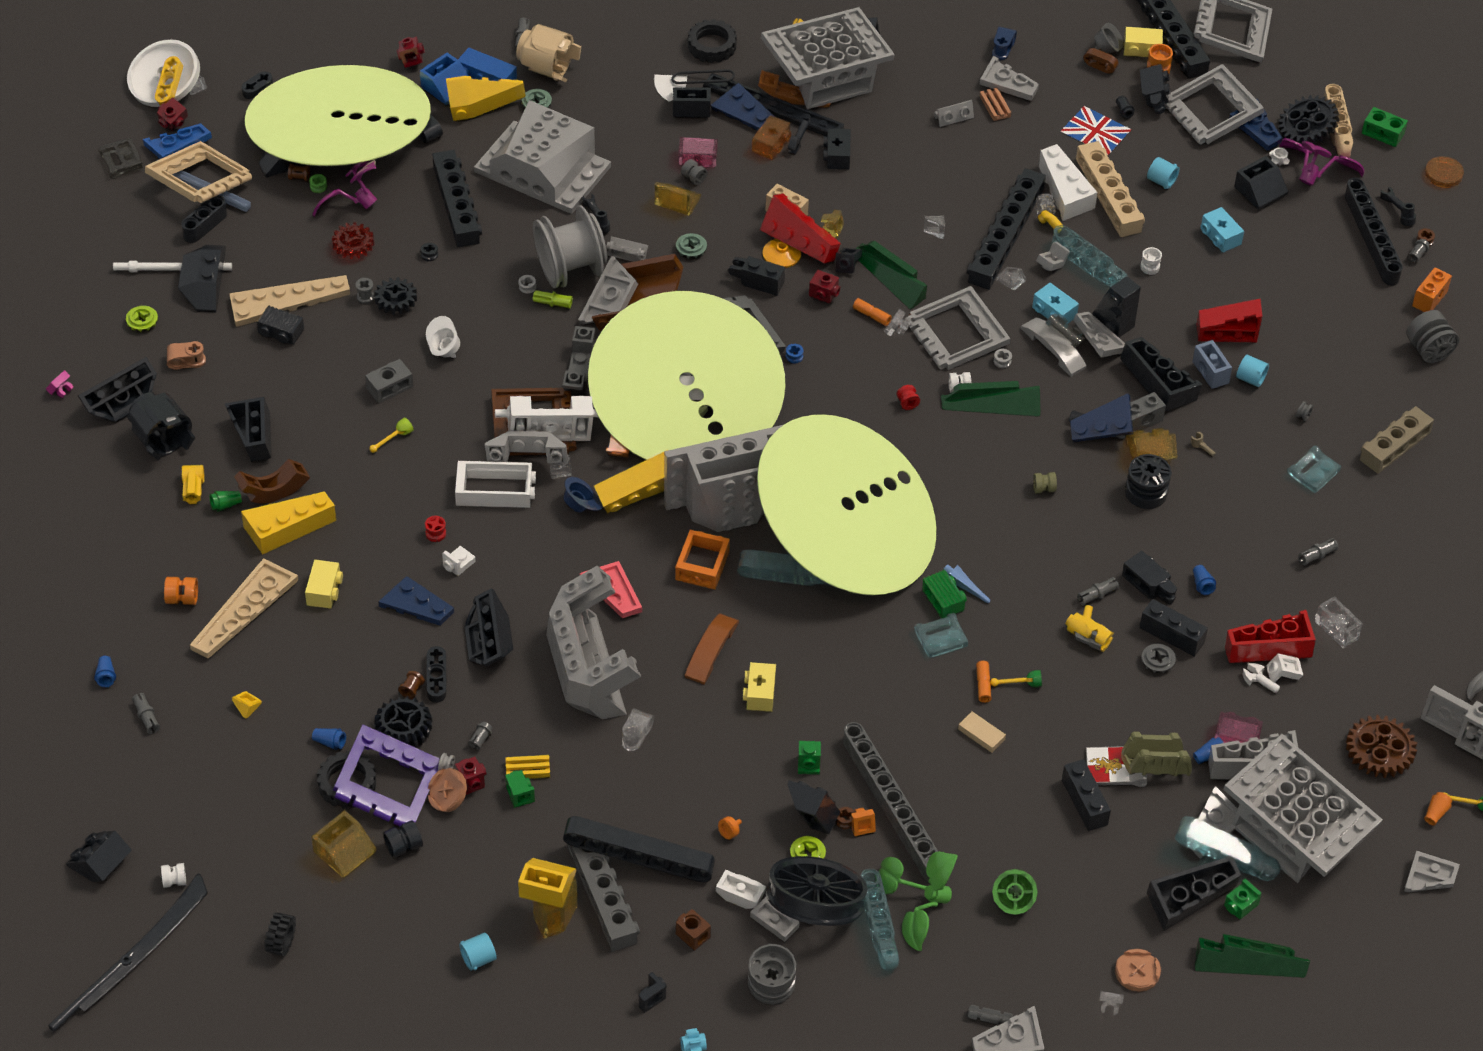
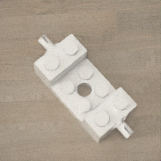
M510 396V404L507 409H495V418L507 417L508 431L550 432L561 441H590L593 417H598L596 410L593 409L592 396H571L570 409H532L531 396Z

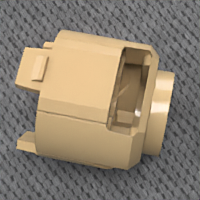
M537 24L532 30L527 29L523 32L516 50L517 59L521 61V64L529 67L528 70L553 78L555 81L563 82L567 81L563 76L569 67L571 59L579 60L581 54V46L573 43L571 34L541 24Z

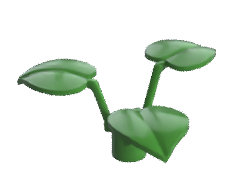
M939 851L930 856L926 867V873L930 878L929 883L931 884L929 886L902 880L900 877L903 874L904 867L901 861L895 857H887L881 863L878 883L883 893H894L898 888V883L925 890V897L930 901V903L916 907L914 912H907L903 919L902 933L904 939L917 951H922V945L929 928V917L922 909L932 906L937 907L938 903L947 904L951 899L952 891L949 886L945 885L957 860L958 855Z

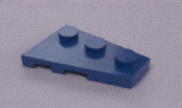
M197 124L179 129L177 133L172 135L164 133L160 134V138L150 140V138H145L143 143L159 159H162L199 141L204 143L211 139L212 135L202 124Z

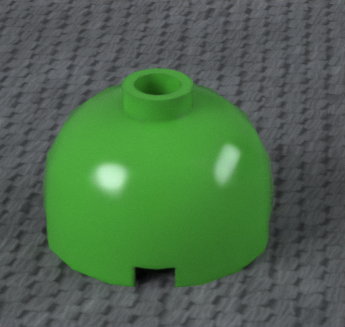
M1012 869L999 875L994 882L992 893L994 901L999 908L1006 913L1016 915L1026 912L1033 906L1038 890L1036 882L1030 874L1023 870Z

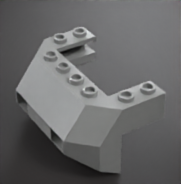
M595 566L561 587L549 612L546 636L565 701L573 708L600 719L627 715L619 689L640 678L641 674L637 670L636 659L632 656L627 658L624 649L611 656L608 654L597 615L589 608L614 594L615 590L611 586V577L599 566Z

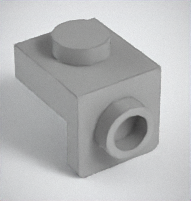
M1053 242L1049 252L1039 254L1036 261L1045 270H1056L1064 266L1070 251L1058 242Z

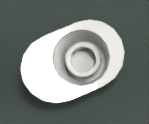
M446 316L434 318L426 329V339L430 351L435 356L455 358V353L460 347V339L457 336L453 322Z

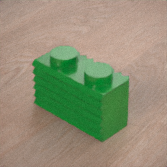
M943 570L923 579L922 590L937 613H939V616H941V619L965 610L966 595L962 590H958L952 575L949 576Z

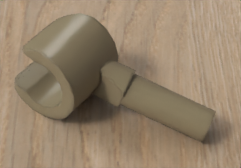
M1196 432V438L1191 436V444L1194 448L1201 447L1212 457L1216 454L1203 442V434L1201 432Z

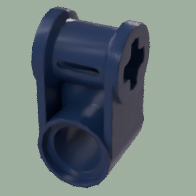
M998 27L994 38L995 46L992 56L997 57L999 60L1008 58L1016 40V30Z

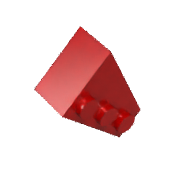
M1261 298L1199 310L1196 323L1198 341L1213 340L1214 342L1257 343L1262 321Z

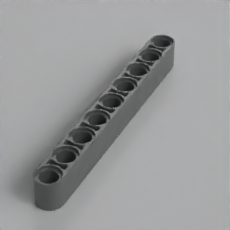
M856 722L848 723L844 728V747L921 875L929 882L930 878L926 873V867L930 856L938 852L937 848L864 728Z

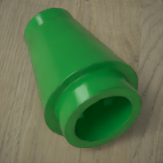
M214 491L209 496L212 510L221 511L242 502L239 491Z

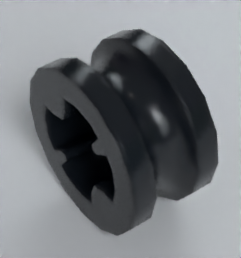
M425 243L421 246L420 250L423 260L434 261L437 259L438 247L436 244Z

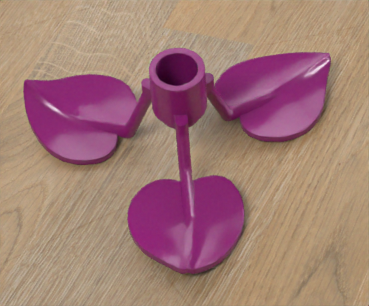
M1284 138L1279 145V148H1291L1305 153L1303 172L1299 180L1307 185L1313 186L1316 178H1320L1321 174L1334 161L1354 169L1362 177L1364 175V168L1359 162L1342 155L1340 157L1334 156L1318 171L1319 167L1314 164L1318 154L1330 158L1332 154L1323 147L1315 146L1311 142L1303 141L1300 144L1294 140ZM1314 152L1311 163H1308L1309 154L1311 155Z
M376 161L356 163L346 174V177L353 173L354 176L350 183L352 184L357 179L362 187L355 193L356 198L340 189L333 190L318 202L313 211V216L315 217L318 208L324 201L337 194L351 199L356 204L360 202L365 209L369 208L377 198L365 187L361 178L366 171L376 169ZM364 166L360 171L357 172L358 168Z

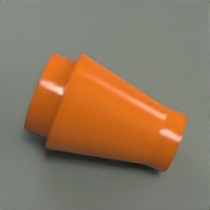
M1437 792L1431 798L1424 820L1430 825H1436L1452 807V799L1445 793Z

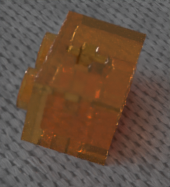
M770 115L752 138V152L772 160L776 154L781 152L784 143L790 140V123Z

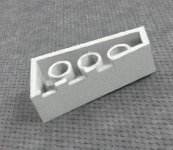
M1056 144L1041 150L1039 168L1042 174L1046 175L1045 182L1049 185L1051 196L1056 201L1055 205L1061 213L1062 221L1095 209L1097 191L1062 149Z

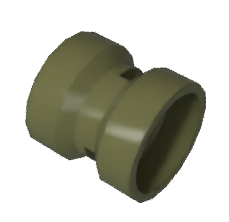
M1048 472L1046 475L1034 473V492H1056L1057 479L1055 472Z

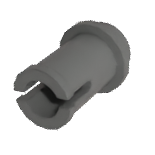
M1425 239L1417 240L1415 247L1408 254V259L1413 263H1417L1422 255L1429 251V242Z
M487 722L477 724V730L468 741L471 748L480 750L486 738L491 736L492 726Z

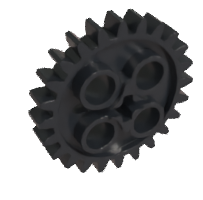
M1309 95L1308 99L1302 96L1301 101L1295 99V104L1289 103V109L1284 108V114H1280L1281 119L1278 120V127L1282 138H1288L1300 144L1303 141H1308L1316 145L1317 140L1323 142V137L1329 138L1328 133H1334V128L1338 127L1337 122L1340 121L1335 103H1332L1331 99L1327 100L1325 96L1320 99L1319 95L1315 98Z

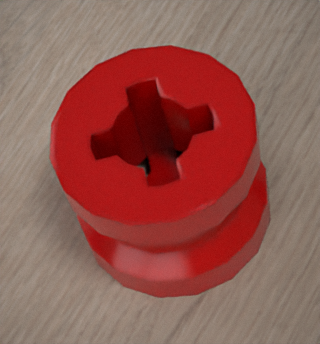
M905 385L898 389L896 395L901 401L900 404L903 409L911 410L920 404V397L916 394V389L913 385Z
M431 516L425 521V533L428 540L439 542L446 537V522L442 517Z

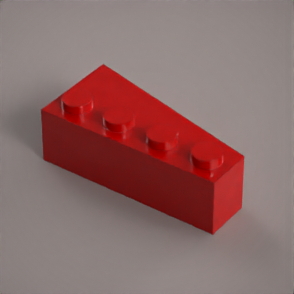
M784 193L773 195L760 231L823 263L834 261L841 243L824 228L818 226L814 219L802 212L801 208L793 204Z
M1307 610L1299 611V615L1291 616L1288 614L1282 616V619L1272 621L1268 619L1264 620L1260 625L1249 624L1228 630L1225 650L1229 663L1272 660L1277 654L1295 658H1312L1316 639Z

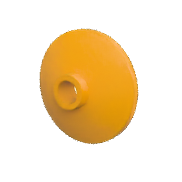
M774 239L764 246L763 258L767 262L788 268L799 262L801 251L778 239Z

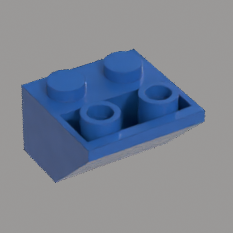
M447 52L420 70L421 87L442 103L448 105L450 102L446 79L468 76L461 62Z

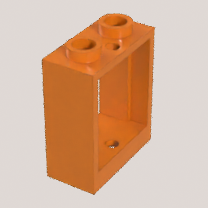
M690 530L675 567V580L716 589L729 555L730 539L707 534L702 531ZM692 546L719 552L713 569L686 563Z

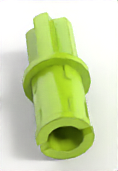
M535 291L533 293L534 302L550 304L551 307L554 305L569 309L572 306V296L556 294L554 291L553 293Z

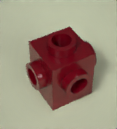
M417 36L413 38L407 37L399 41L397 55L399 60H402L405 68L423 63V53H425L422 42H418Z
M173 97L167 103H163L157 111L159 124L165 129L168 127L172 132L176 128H180L188 117L186 108Z
M817 270L809 282V296L818 300L831 303L833 298L837 297L840 293L839 277L821 270Z
M475 756L463 759L455 764V769L461 772L466 779V795L485 788L484 776L487 775L483 763L479 764Z

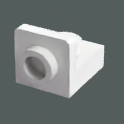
M461 546L451 554L447 551L442 553L444 568L457 576L476 562L475 556Z
M1277 654L1267 664L1269 678L1274 683L1281 676L1296 680L1303 676L1299 658Z

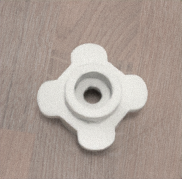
M1275 148L1269 153V156L1272 158L1271 161L1276 165H1287L1290 162L1287 158L1288 152L1284 148Z

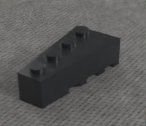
M1143 337L1125 342L1120 359L1149 394L1155 392L1166 405L1165 412L1197 401L1202 387L1201 382L1198 380L1193 381L1189 377L1190 374L1184 369L1181 371L1175 367L1174 362L1170 358L1167 359L1161 356L1160 351Z
M1229 856L1152 880L1146 893L1165 931L1235 888L1241 873L1233 856Z

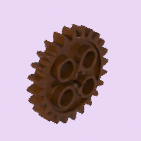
M1376 715L1375 720H1373L1371 716H1368L1367 721L1361 718L1359 724L1354 723L1353 728L1349 729L1346 739V750L1349 751L1348 757L1353 758L1352 764L1359 763V770L1366 768V774L1373 771L1375 777L1379 773H1382L1384 778L1387 777V773L1395 777L1396 771L1403 774L1404 769L1408 770L1410 764L1414 762L1417 753V742H1414L1415 736L1409 735L1410 728L1403 729V722L1398 725L1395 724L1396 718L1388 721V716H1385L1384 720H1381L1379 715Z

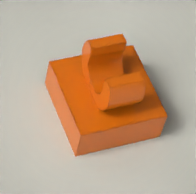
M862 807L855 809V813H851L854 836L876 832L873 809L865 810Z

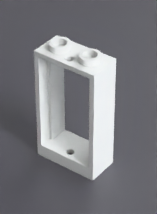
M458 461L455 488L456 506L530 508L531 499H535V487H532V483H536V471H532V463ZM466 479L526 480L525 492L466 491Z

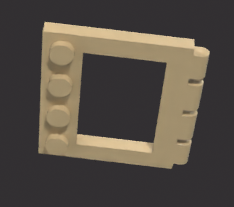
M201 141L145 166L146 174L191 201H198L199 203H203L252 179V175L249 173L250 170ZM205 159L232 173L199 190L172 175Z

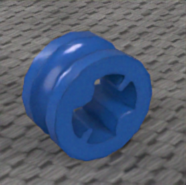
M799 344L788 345L786 348L787 361L790 363L801 362L804 353L803 347Z

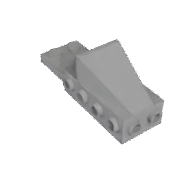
M1434 685L1429 692L1421 719L1457 738L1455 745L1483 759V704L1476 701L1472 706Z

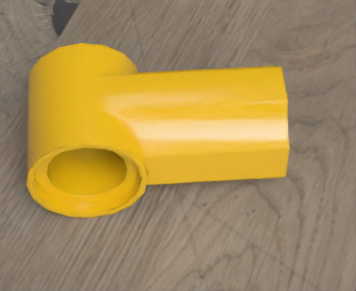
M204 465L182 466L183 501L189 504H196L198 501H201Z

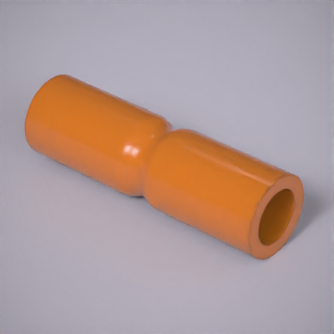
M857 298L853 304V309L866 316H870L885 326L892 319L891 315L878 308H874L873 305L860 298Z
M979 661L976 664L978 698L980 702L987 703L991 701L989 663L987 661Z

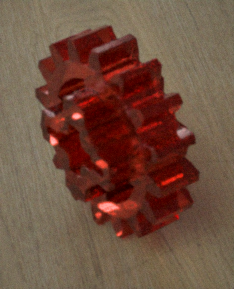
M356 222L352 226L346 223V227L339 226V231L334 230V236H332L333 250H336V254L342 253L343 258L347 255L350 256V259H353V256H357L359 259L360 254L366 256L367 250L372 251V246H374L373 232H370L369 227L364 228V224L357 226Z

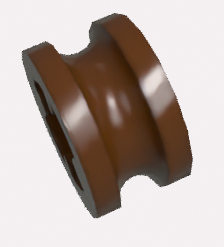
M1423 228L1418 231L1416 241L1425 239L1429 242L1430 247L1433 245L1435 233L1430 229Z
M849 807L840 808V814L836 820L837 826L842 829L852 828L851 813H855L854 810Z

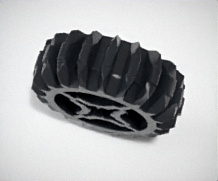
M408 695L405 699H401L398 696L395 701L390 698L389 704L383 702L382 708H378L377 715L374 717V730L417 748L418 742L424 744L425 738H429L430 731H432V715L429 708L425 707L423 701L418 703L416 697L410 700Z

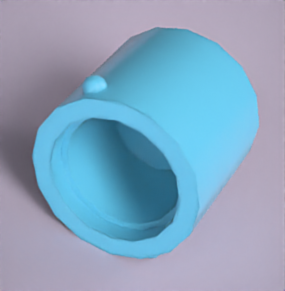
M1157 157L1148 170L1147 179L1163 186L1164 189H1169L1175 183L1180 168L1177 164H1172Z
M1246 354L1240 363L1236 378L1260 387L1268 373L1269 364Z
M485 932L466 941H461L459 944L464 962L471 971L477 970L478 967L497 959L494 946Z

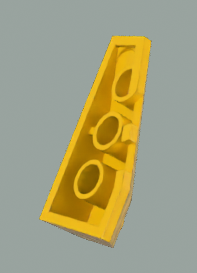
M471 76L446 79L453 121L474 118L526 96L523 81L500 79L498 81H490L485 77H482L481 80L471 79Z

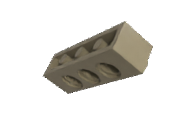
M1416 406L1410 411H1405L1400 419L1391 422L1386 430L1378 432L1373 440L1367 441L1362 446L1360 461L1379 474L1429 435L1434 419Z

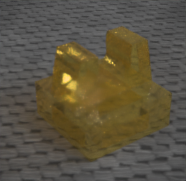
M834 210L832 214H823L821 221L825 222L823 228L830 232L833 237L838 238L844 226L841 210Z

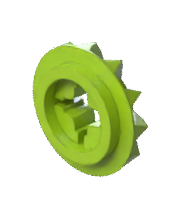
M137 306L126 315L127 326L131 327L133 331L136 329L140 332L143 329L149 331L150 327H155L158 321L157 312L149 306ZM139 316L143 318L145 321L142 322L141 320H139Z
M811 836L796 839L790 848L791 857L808 856L804 854L805 847L806 850L812 852L811 857L824 858L826 855L824 844L819 839Z

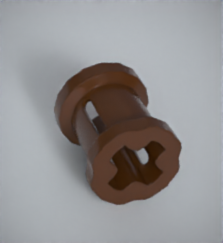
M290 163L288 167L289 180L295 178L304 179L305 182L309 181L311 174L310 165L299 166Z
M409 671L406 675L407 679L403 684H400L398 691L405 698L408 695L410 699H414L418 687L424 684L425 679L420 673Z

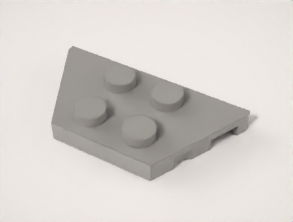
M611 256L578 319L581 324L594 323L592 316L622 311L627 307L638 286L636 280L614 256Z

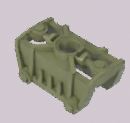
M1132 732L1121 752V758L1129 774L1142 773L1144 776L1148 773L1154 775L1170 774L1173 776L1186 774L1190 776L1192 771L1191 758L1188 752L1183 750V743L1178 733H1170L1169 735H1141L1140 732Z

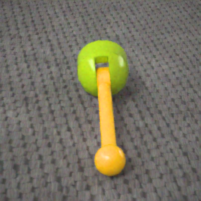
M404 417L396 424L395 432L376 445L369 447L370 452L375 453L377 448L397 434L408 435L414 431L412 424Z

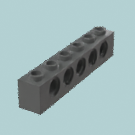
M567 844L611 952L637 944V935L640 934L639 926L636 921H632L631 907L629 903L625 904L623 900L625 898L621 885L617 886L615 870L608 865L609 857L591 851L587 853L588 850Z

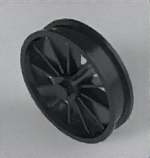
M796 856L779 860L770 869V882L766 888L767 900L776 910L790 918L808 924L837 926L851 923L857 920L863 913V900L867 895V884L857 872L843 864L819 857Z

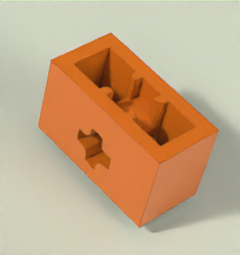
M1434 267L1416 290L1412 306L1423 312L1434 310L1448 292L1452 275Z

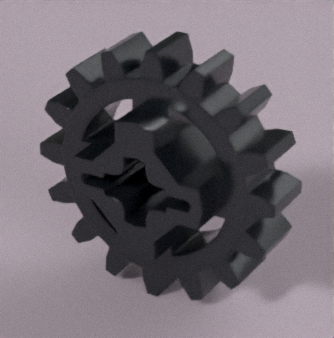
M399 277L396 280L389 278V282L383 280L382 285H377V290H374L375 304H378L379 310L384 308V313L391 311L392 315L396 311L402 314L404 309L410 311L409 306L414 307L415 301H417L416 287H413L412 282L407 284V279L400 281Z

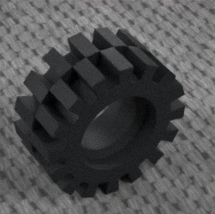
M280 912L274 913L268 925V932H266V952L281 956L287 955L296 930L295 916Z

